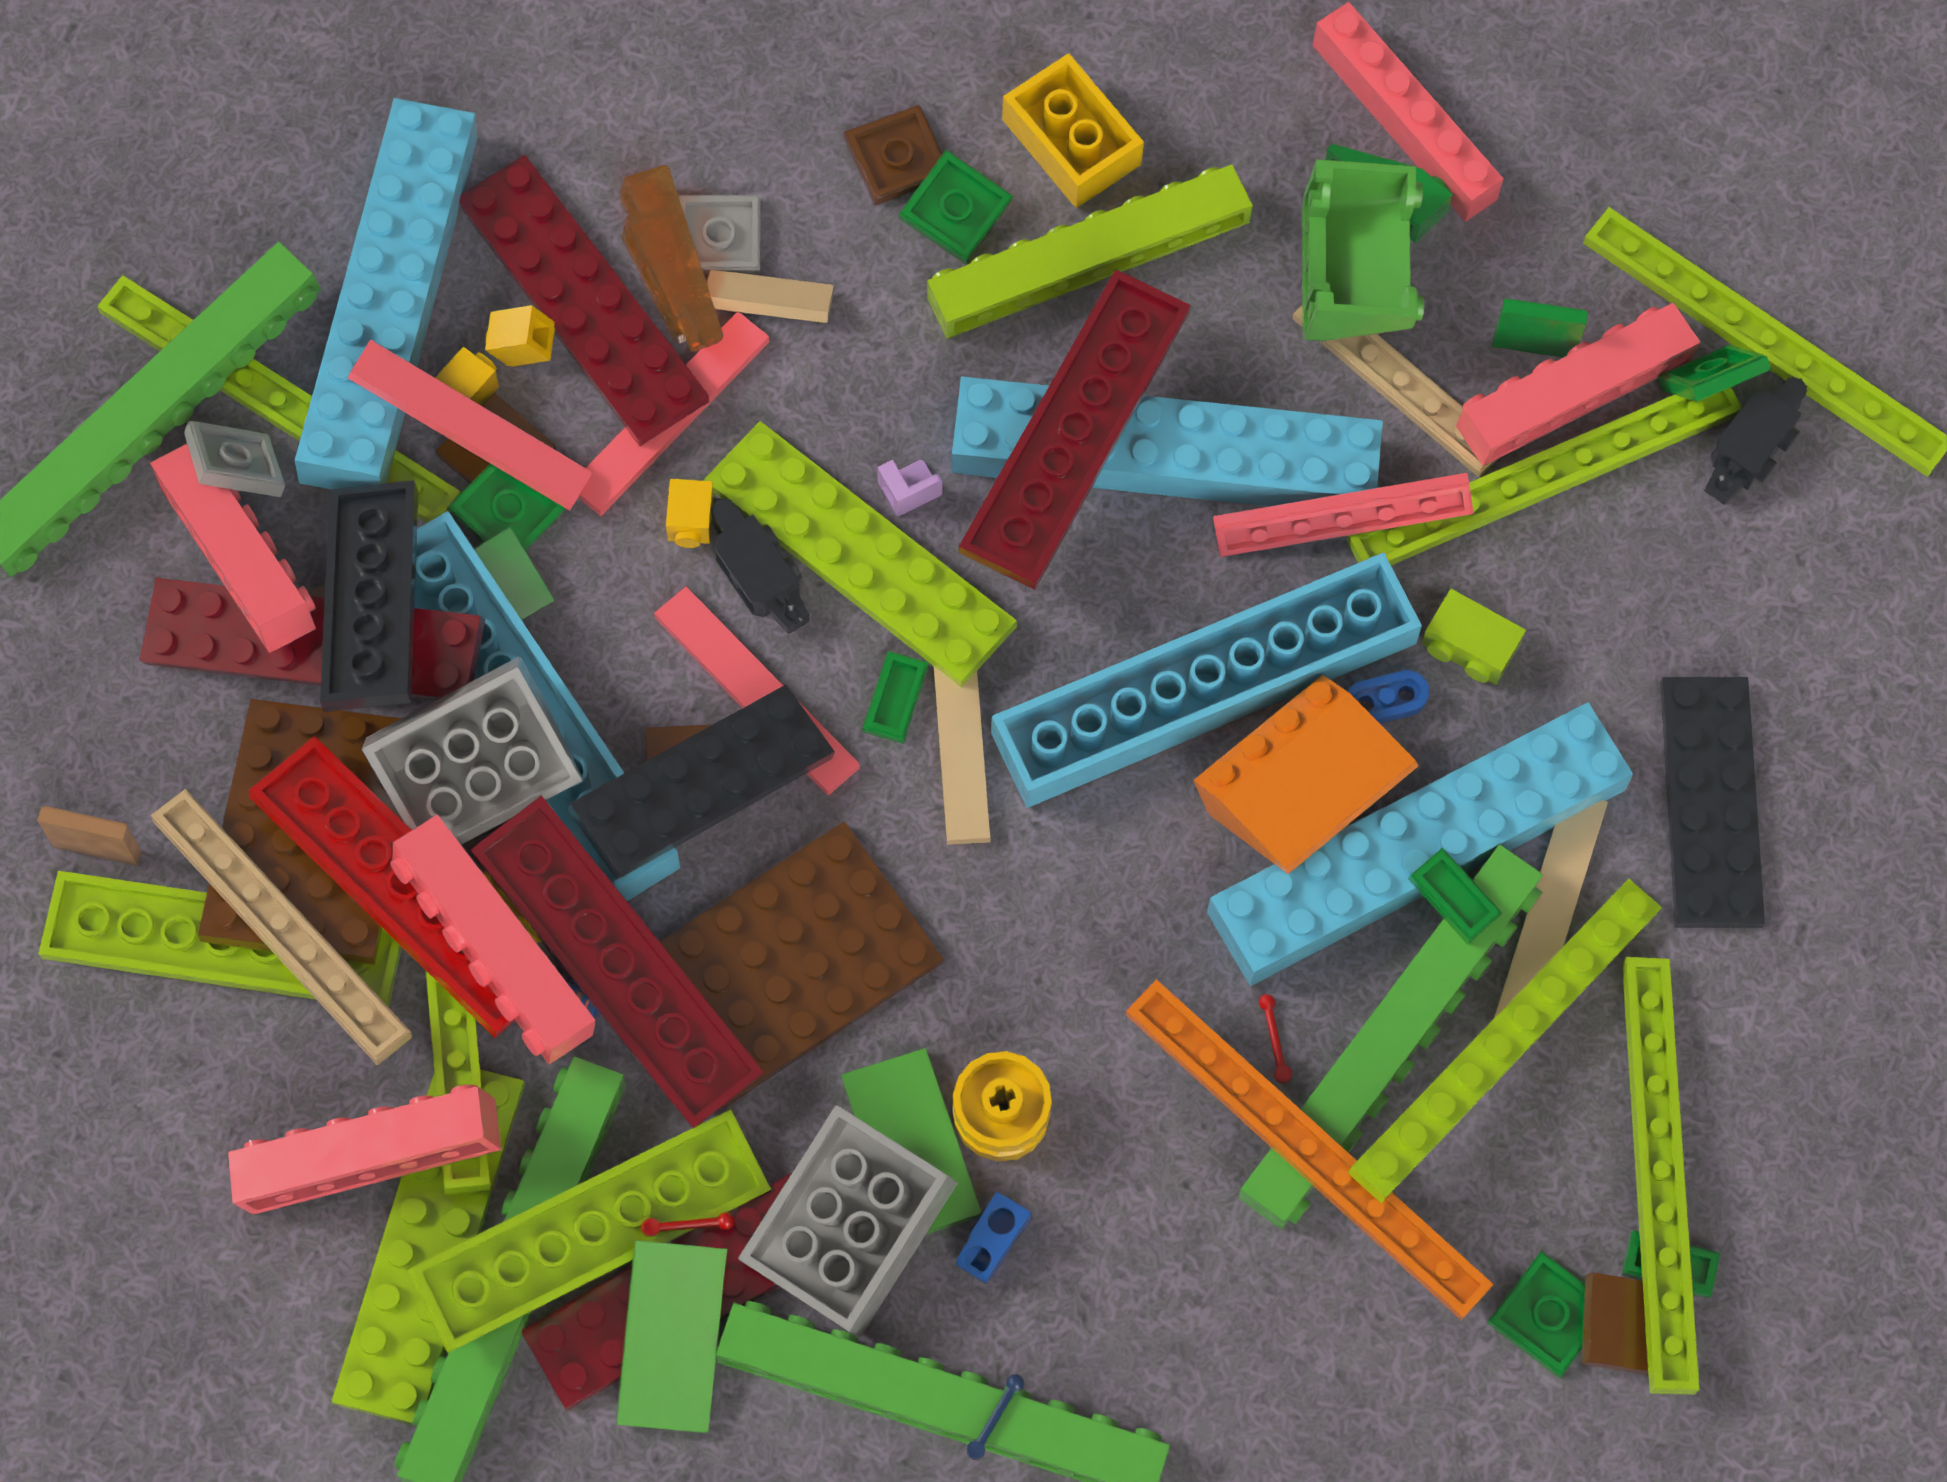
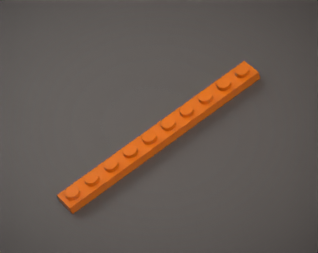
M1157 979L1126 1010L1125 1015L1461 1321L1492 1288L1494 1284L1395 1194L1391 1193L1381 1204L1350 1176L1348 1172L1357 1160Z

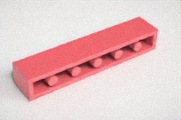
M1347 2L1317 22L1313 47L1416 166L1422 168L1431 177L1436 176L1445 182L1449 191L1453 194L1450 205L1465 222L1498 200L1504 178L1350 2Z
M1674 303L1658 309L1657 306L1649 308L1635 322L1625 327L1623 324L1615 325L1606 331L1601 339L1591 344L1588 341H1584L1576 345L1568 352L1566 357L1556 362L1552 358L1539 364L1532 371V374L1522 379L1519 376H1514L1503 382L1496 392L1486 397L1484 394H1478L1470 398L1462 406L1463 410L1456 427L1481 465L1485 466L1657 379L1660 376L1659 374L1691 361L1701 342Z
M188 444L150 462L161 491L268 652L271 653L315 630L316 628L310 614L311 611L316 609L313 600L304 586L298 589L293 583L297 580L285 558L280 561L276 559L275 555L278 554L274 542L266 531L259 534L256 528L260 527L250 506L246 504L241 507L238 503L241 501L238 490L199 484Z
M438 814L393 842V861H391L393 871L402 883L410 882L418 892L417 901L425 914L430 918L434 916L438 918L445 928L443 935L455 952L462 950L470 960L469 969L476 981L482 987L489 985L498 997L495 999V1002L502 1015L508 1021L514 1019L524 1031L522 1039L533 1055L538 1056L541 1054L550 1065L593 1036L595 1026L593 1016Z
M460 1085L454 1087L451 1093L446 1095L415 1097L409 1101L408 1105L396 1108H373L368 1111V1115L355 1119L335 1118L328 1121L325 1127L313 1130L294 1129L288 1131L285 1137L272 1141L264 1139L249 1141L245 1143L244 1148L228 1152L233 1204L254 1215L501 1150L496 1100L478 1086Z

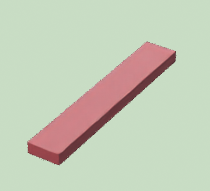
M736 312L686 364L708 393L710 402L641 446L637 444L628 430L624 428L586 467L592 474L578 498L599 516H602L770 342L769 336L740 312Z
M371 339L348 376V379L569 511L592 474L588 469Z
M1468 473L1223 514L1213 516L1220 557L1474 513Z
M687 586L654 613L655 619L742 708L783 686ZM801 704L835 751L830 761L806 773L829 796L860 769V763Z

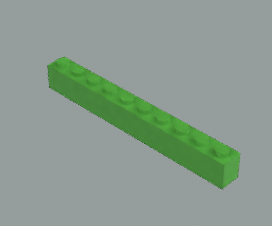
M278 241L0 500V567L10 577L14 576L17 572L28 570L37 560V554L49 543L60 540L67 533L69 525L81 513L85 514L91 511L100 501V496L112 484L122 482L130 474L132 466L142 456L153 453L161 445L163 437L172 428L188 421L194 412V408L202 400L218 393L223 387L225 379L232 372L249 364L254 358L256 350L268 339L272 340L279 336L285 329L286 322L298 311H304L310 307L315 301L317 293L321 290L313 273Z
M1500 844L1473 881L1502 912L1501 916L1469 944L1443 919L1301 1108L1309 1118L1348 1153L1352 1151L1364 1132L1359 1130L1358 1127L1367 1115L1375 1119L1388 1102L1389 1097L1384 1093L1393 1080L1401 1084L1414 1067L1415 1062L1410 1058L1417 1048L1421 1046L1427 1050L1439 1034L1441 1028L1436 1023L1446 1011L1452 1016L1463 1002L1467 994L1461 989L1470 977L1478 981L1489 967L1492 959L1487 954L1496 943L1501 947L1507 943L1518 927L1512 922L1521 909L1529 913L1543 893L1537 888L1543 874ZM1271 1148L1240 1189L1238 1199L1282 1230L1289 1220L1296 1225L1311 1205V1202L1305 1198L1314 1186Z
M575 1056L569 1069L566 1067L561 1068L553 1089L554 1092L558 1093L552 1109L545 1107L538 1121L536 1132L541 1135L534 1150L528 1148L521 1161L519 1173L523 1174V1178L517 1191L511 1189L504 1201L502 1215L506 1216L504 1221L587 1181L626 1088L623 1074ZM532 1311L449 1352L446 1358L439 1357L431 1375V1382L435 1383L429 1400L422 1399L413 1418V1425L417 1426L411 1443L405 1441L402 1444L395 1460L394 1467L399 1469L397 1476L401 1482H462L523 1336L521 1332L526 1328Z
M746 1301L745 1306L733 1304L716 1352L719 1364L967 1445L978 1439L1007 1389V1386L1004 1391L988 1386V1379L975 1373L963 1371L960 1377L945 1372V1366L932 1359L919 1357L918 1362L902 1358L900 1357L901 1351L889 1345L876 1343L875 1347L871 1348L857 1343L858 1337L846 1331L833 1329L831 1334L815 1330V1323L799 1316L789 1315L788 1320L772 1316V1309L752 1301ZM1023 1389L1015 1392L984 1445L986 1451L1081 1482H1159L1170 1447L1169 1444L1162 1442L1163 1436L1156 1432L1137 1428L1136 1432L1132 1433L1118 1428V1421L1104 1415L1093 1414L1092 1419L1074 1414L1075 1408L1061 1401L1049 1400L1048 1405L1031 1400L1032 1394Z

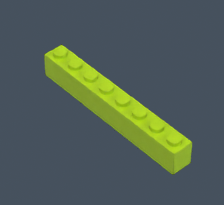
M1232 164L1221 169L1219 167H1212L1203 171L1197 178L1184 183L1180 181L1172 182L1164 186L1158 193L1147 197L1135 196L1116 209L1108 212L1105 210L1093 212L1084 221L1068 226L1064 224L1056 226L1045 236L1032 241L1023 239L1012 244L1008 250L995 255H980L972 260L969 265L955 270L953 268L943 269L937 272L932 279L927 280V298L946 339L1110 277L1115 269L1121 272L1246 225L1250 223L1253 205Z

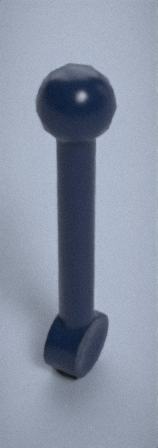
M1012 1374L1007 1378V1389L978 1439L970 1442L967 1446V1455L970 1459L980 1460L984 1456V1445L1015 1392L1021 1391L1024 1387V1380L1020 1375Z

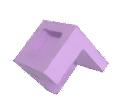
M893 460L878 467V484L897 517L942 496L943 481L939 474L932 476L923 460L914 462L898 470Z

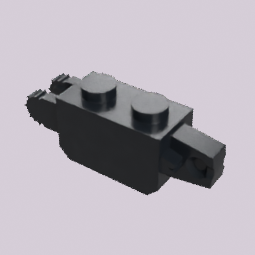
M1788 377L1787 381H1784L1775 394L1768 390L1755 391L1716 442V448L1710 456L1715 470L1704 489L1708 495L1725 505L1742 488L1748 490L1756 479L1761 483L1767 479L1777 464L1772 459L1779 448L1787 452L1800 434V431L1795 428L1802 414L1798 409L1808 391L1802 378Z
M727 498L717 500L714 506L711 507L712 524L718 534L714 545L716 563L752 615L760 617L770 614L787 634L807 624L810 621L809 614L800 597L799 580L802 579V575L795 562L790 557L784 559L776 547L779 546V542L768 524L761 526L753 514L745 519L740 510L735 507V503L727 500Z

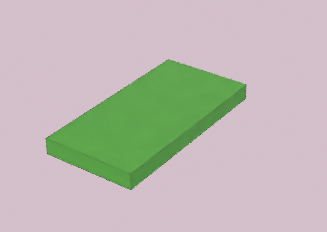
M926 1048L842 1074L841 1079L855 1117L958 1182L926 1235L981 1217L982 1213Z
M635 1240L616 1425L708 1433L727 1249Z

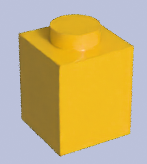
M532 305L493 311L490 313L485 350L507 366L514 367L550 361L555 322Z
M462 347L435 377L481 406L499 388L496 375L497 368L494 363L482 353L478 352L474 355L465 347Z
M670 479L666 517L668 541H673L676 545L684 548H696L700 546V543L710 544L713 517L711 516V507L714 506L713 481Z

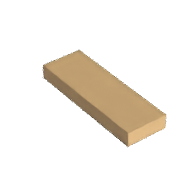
M710 270L704 293L703 307L828 323L834 285Z

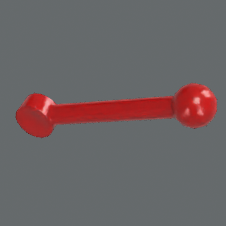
M1264 994L1259 998L1258 1004L1265 1011L1277 1066L1274 1078L1278 1083L1285 1084L1290 1081L1292 1071L1288 1066H1285L1273 1011L1276 1000L1272 995Z
M723 1212L715 1218L658 1222L654 1218H649L642 1223L641 1231L646 1237H654L660 1231L716 1226L723 1230H729L733 1227L735 1219L728 1212Z

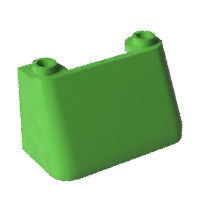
M1316 159L1305 190L1302 208V333L1305 341L1322 342L1412 329L1416 321L1422 320L1424 296L1417 295L1416 287L1411 286L1410 218L1413 209L1420 208L1423 195L1422 183H1416V166Z

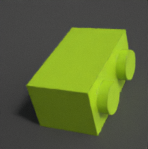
M1450 589L1428 625L1422 644L1427 647V651L1434 658L1443 662L1451 660L1464 667L1466 674L1472 679L1481 683L1489 681L1497 685L1520 647L1526 629Z

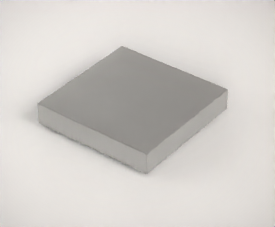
M678 195L677 275H709L710 270L760 275L761 195Z
M188 421L184 434L199 484L281 497L285 483L268 434Z

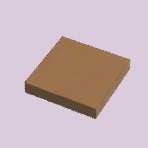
M49 806L41 807L37 822L54 848L138 866L142 851L126 823Z

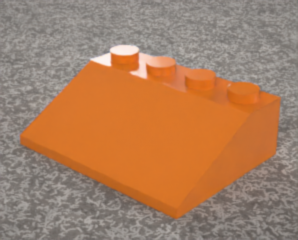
M1321 675L1193 781L1211 817L1285 873L1289 874L1414 771L1418 764L1349 692L1326 676Z

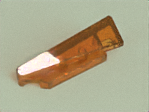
M661 165L624 177L619 199L628 216L625 219L621 238L673 340L678 343L687 341L692 352L719 343L723 339V333L669 167Z

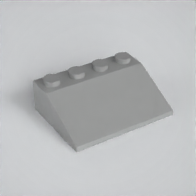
M521 656L366 737L362 747L365 756L402 820L411 830H414L438 814L460 844L511 819L541 795L547 800L582 781L580 772L548 705Z
M836 1105L738 1259L847 1331L861 1337L958 1182Z

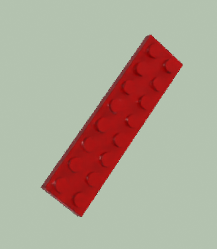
M315 736L312 737L249 790V798L494 1038H497L515 1022L514 1019L508 1021L502 1015L495 1002V999L498 997L489 985L482 987L476 981L469 969L471 962L463 951L455 952L448 944L443 935L445 928L436 916L430 918L422 910L417 901V895L419 894L410 882L402 883L391 866V861H393V842L412 830Z

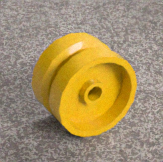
M1008 1051L987 1053L970 1062L959 1075L953 1093L954 1127L963 1144L979 1157L997 1162L1016 1160L1033 1151L1044 1138L1050 1120L1052 1106L1050 1084L1036 1064L1025 1056ZM998 1104H1005L1009 1109L1000 1111Z

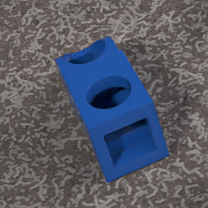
M996 1191L970 1233V1238L962 1249L955 1265L987 1284L1021 1233L1024 1232L1033 1219L1032 1213Z

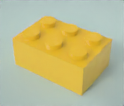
M1069 53L1003 96V122L1076 209L1142 165L1144 141Z

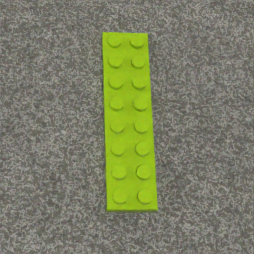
M761 421L753 427L704 479V481H713L714 493L721 499L727 498V500L735 503V507L740 510L745 518L753 514L761 526L768 524L776 535L781 547L960 687L971 678L1017 628L1016 619Z
M65 871L57 872L38 953L41 959L316 1000L272 951L200 942L198 931L207 892ZM382 928L375 964L346 962L390 1008L402 947Z
M480 1069L482 1090L496 1100L501 1150L488 1153L491 1190L445 1195L443 1166L401 1177L331 1401L333 1405L413 1425V1418L422 1399L429 1400L434 1383L431 1382V1375L440 1356H443L445 1347L407 1270L480 1234L523 1094L524 1080ZM435 1072L427 1096L437 1097Z
M730 1109L696 1126L694 1129L692 1128L409 1268L407 1271L447 1353L633 1260L635 1240L667 1243L693 1230L660 1231L654 1237H646L641 1231V1225L645 1220L654 1218L658 1222L715 1218L723 1212H728L770 1191L771 1188Z

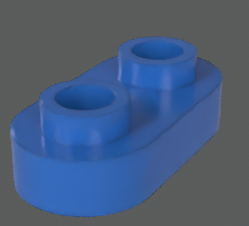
M1403 670L1359 681L1353 684L1347 692L1358 702L1368 701L1371 703L1373 709L1369 713L1382 724L1410 717L1421 712L1429 697V686L1425 678L1419 673ZM1403 690L1410 691L1414 699L1403 701L1398 693Z

